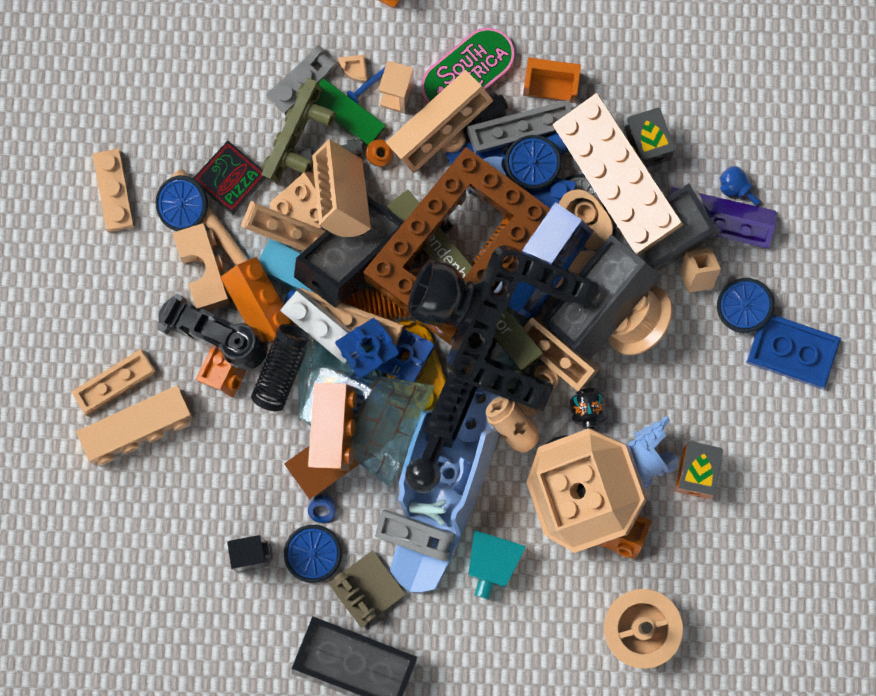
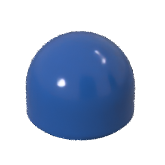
M319 494L311 499L308 506V515L313 521L327 523L335 516L336 504L330 496ZM319 505L328 508L329 513L325 516H319L315 511V507Z

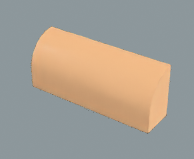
M328 139L312 155L319 226L341 237L362 235L371 229L362 159L331 139Z

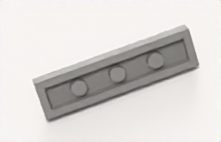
M566 100L468 126L467 132L474 153L478 154L512 145L513 142L527 135L545 136L557 133L553 124L571 112L572 107L570 101Z

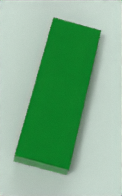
M324 78L319 82L323 90L316 104L336 113L334 122L355 138L360 139L367 147L380 136L386 128L385 124Z

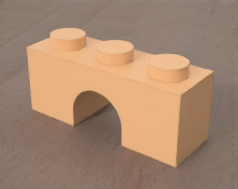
M204 223L172 233L183 264L199 261L206 266L205 273L201 279L188 283L195 307L199 310L202 308L206 311H211L229 305L228 296L230 295L220 278V271L225 269L220 254L215 256L212 246L217 245L212 229L207 231Z

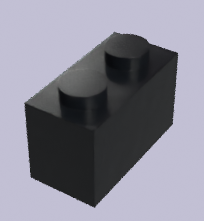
M261 535L227 541L231 569L235 572L270 567L269 560L273 559L271 543L265 541Z

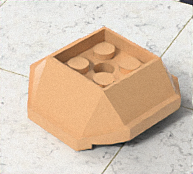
M585 429L538 447L526 482L544 535L574 553L628 535L647 500V495L629 445L594 429ZM580 483L586 489L583 498L577 494V487Z

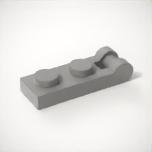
M318 45L300 64L272 88L266 96L286 116L288 110L293 108L297 101L296 95L301 84H305L307 78L319 83L337 68L338 63L333 58L329 59L325 55V50ZM317 61L322 65L319 71L312 67Z
M385 509L381 512L375 537L438 560L448 561L450 555L448 548L450 542L454 540L455 533ZM433 537L439 539L437 547L431 546Z

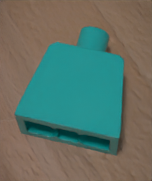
M475 530L468 577L478 580L474 596L490 600L494 585L505 588L526 546Z

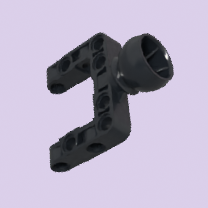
M508 245L499 246L494 250L481 280L474 284L472 281L465 282L462 274L453 265L444 261L428 260L420 270L411 290L408 301V314L424 324L442 325L450 321L451 326L457 328L458 333L446 360L450 372L460 381L535 410L544 411L553 391L554 385L552 383L486 357L496 334L495 327L502 311H506L518 282H525L543 293L568 303L572 301L586 309L590 307L600 284ZM513 255V263L509 267L504 268L502 265L504 258ZM558 276H563V283L559 287L553 288L554 279ZM501 281V290L497 293H491L492 285L495 282ZM472 334H480L478 342L468 344L469 337ZM468 359L467 367L458 370L457 364L459 361ZM518 379V384L515 388L507 389L510 380Z

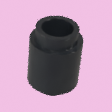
M495 92L488 94L493 102L472 120L473 125L506 116L505 110L508 109V105L502 94L497 95Z

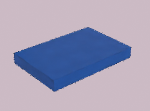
M772 315L769 322L763 328L756 331L746 363L824 390L841 338Z

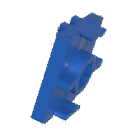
M374 317L335 341L336 346L342 353V357L347 360L350 369H353L359 379L399 354L385 328ZM368 342L374 350L366 353L362 345Z
M403 328L396 346L399 354L378 367L377 370L413 387L432 354L435 345L431 341L423 339ZM407 350L410 352L408 360L406 359L403 362L400 358L404 351Z

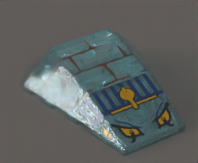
M322 367L315 383H344L355 387L358 396L357 406L353 408L356 431L354 436L351 437L354 460L391 488L435 386L369 374L359 379L355 372ZM314 386L300 416L310 426Z

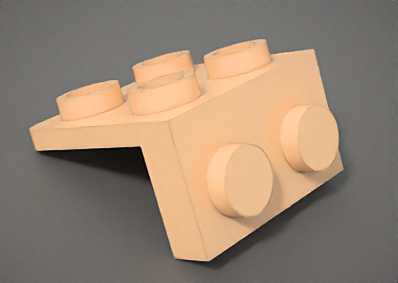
M314 171L304 172L270 202V208L322 229L323 227L319 226Z

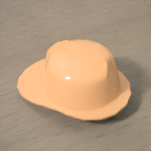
M571 190L564 194L559 205L583 220L594 230L584 247L591 250L599 249L613 233L612 221L603 208V204L596 196L584 190Z

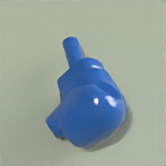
M731 166L721 174L719 178L721 183L720 190L724 195L733 196L736 194L738 198L745 195L755 206L761 202L749 190L753 184L740 167Z

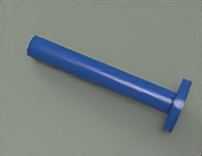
M385 67L354 93L348 91L347 96L358 104V97L382 78Z

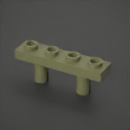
M307 78L305 84H301L296 95L297 101L294 107L290 108L286 114V124L282 132H279L274 139V149L271 155L267 156L263 162V172L261 175L275 184L279 183L286 167L302 174L311 171L313 161L293 152L308 120L312 119L328 127H331L335 121L336 113L316 104L323 90L317 81Z

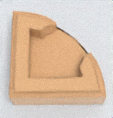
M365 55L338 57L340 67L347 77L356 82H367Z

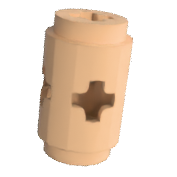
M500 396L488 405L486 409L488 422L500 433L513 450L523 453L531 450L539 440L537 426L525 415L515 401Z

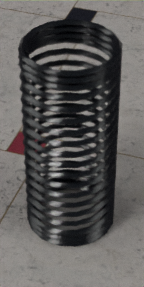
M290 324L278 326L274 341H272L270 347L271 349H269L264 366H262L259 378L251 394L252 401L262 409L277 412L285 407L286 400L312 339L309 333L300 327ZM285 334L292 335V336L298 338L299 340H296V339H294V338H291V337H289V336H287V335H285ZM262 395H266V396L272 397V398H274L275 400L268 399V398H266V397H264V396H262ZM262 399L274 403H280V405L270 404L268 402L263 401Z

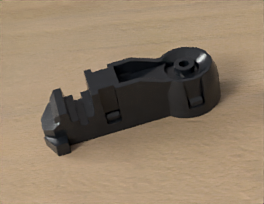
M179 294L166 301L160 309L158 330L168 335L172 329L221 352L228 363L238 370H252L261 365L266 358L268 342L257 328L250 327L246 323L232 324L202 308L201 310L197 309L191 303L186 305L187 299Z

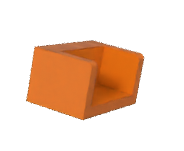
M528 57L523 96L557 101L569 100L571 103H575L581 64Z

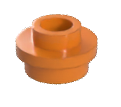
M378 139L368 145L366 156L372 165L380 167L391 161L393 150L387 145L385 140ZM378 148L384 151L383 157L377 155L376 151Z

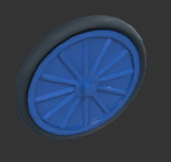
M527 135L519 138L512 143L505 156V168L508 176L514 183L524 189L538 190L548 187L556 180L561 171L562 159L558 148L552 141L543 136Z
M185 175L170 177L160 186L156 195L157 214L163 224L171 230L180 231L199 225L204 221L208 210V198L202 185L195 179Z
M752 278L736 279L728 283L719 294L717 300L718 316L722 323L733 331L739 333L755 332L763 328L773 315V295L770 289L759 280Z
M317 524L302 526L295 530L289 536L284 547V561L289 572L295 578L307 583H318L330 578L337 571L342 559V548L337 536L330 529Z

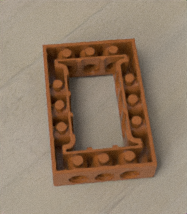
M465 147L363 271L365 281L408 313V301L416 277L407 270L414 264L413 260L425 246L428 247L430 245V239L442 225L445 226L447 224V218L458 205L461 206L465 202L467 188L479 196L481 202L484 203L486 201L501 212V216L504 219H510L509 223L463 278L465 282L472 281L473 284L481 280L490 257L496 248L508 245L523 250L550 211V208ZM513 255L504 258L502 262L504 268L509 267L513 263ZM501 281L495 282L492 285L491 293L494 292ZM450 321L442 325H430L420 322L452 346L458 330L456 327L451 326Z

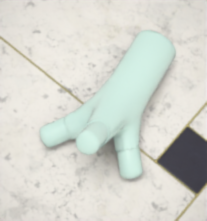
M441 500L433 504L411 502L409 511L430 516L440 526H443L445 522L439 514L446 512V509L442 508V506L446 505V501Z

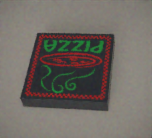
M228 140L193 177L202 185L205 192L232 216L266 180L261 175L262 169Z

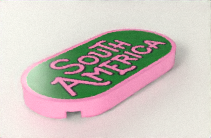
M494 28L478 29L467 36L425 72L421 83L422 96L425 103L428 104L465 70L487 91L505 76L512 67L514 47L509 37L502 31Z

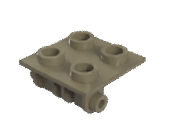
M373 550L347 570L340 572L334 577L335 579L328 583L361 628L406 595Z

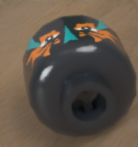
M585 388L576 391V395L570 399L572 421L575 424L582 425L584 430L599 428V423L606 420L605 396L599 393L596 388Z

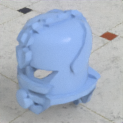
M667 416L662 418L660 422H654L648 427L644 426L639 432L635 431L636 439L627 444L631 449L644 489L653 482L651 480L652 477L656 475L661 477L664 475V472L670 473L676 468L675 462L678 461V458L673 452L658 454L654 449L666 436L664 427L670 422Z

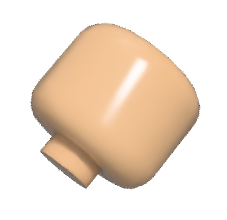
M461 130L441 148L445 154L446 152L455 153L462 150L466 144L463 131Z

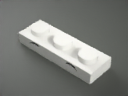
M298 288L280 311L305 332L309 333L311 337L340 361L345 363L347 360L342 357V353L336 346L335 341L351 332V330L302 289Z

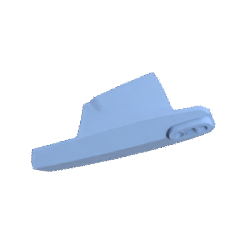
M477 388L453 447H444L437 462L441 472L439 484L434 490L427 493L414 491L406 483L405 479L406 467L412 460L422 457L428 442L425 440L424 430L433 410L423 411L419 417L400 476L398 501L407 517L440 529L450 530L455 533L453 542L449 544L448 551H450L448 561L438 560L397 545L389 572L402 587L410 592L422 593L437 589L451 561L476 503L497 444L499 432L488 422L486 409L494 399L500 397L499 395ZM482 395H485V396H486L485 402L482 403V404H479V403H478L479 397L482 396ZM475 419L477 425L474 429L470 430L469 424ZM441 500L446 501V505L442 506V508L446 509V512L439 514L445 522L443 526H440L430 516L409 511L411 502L433 504ZM433 537L431 546L437 547L439 539Z

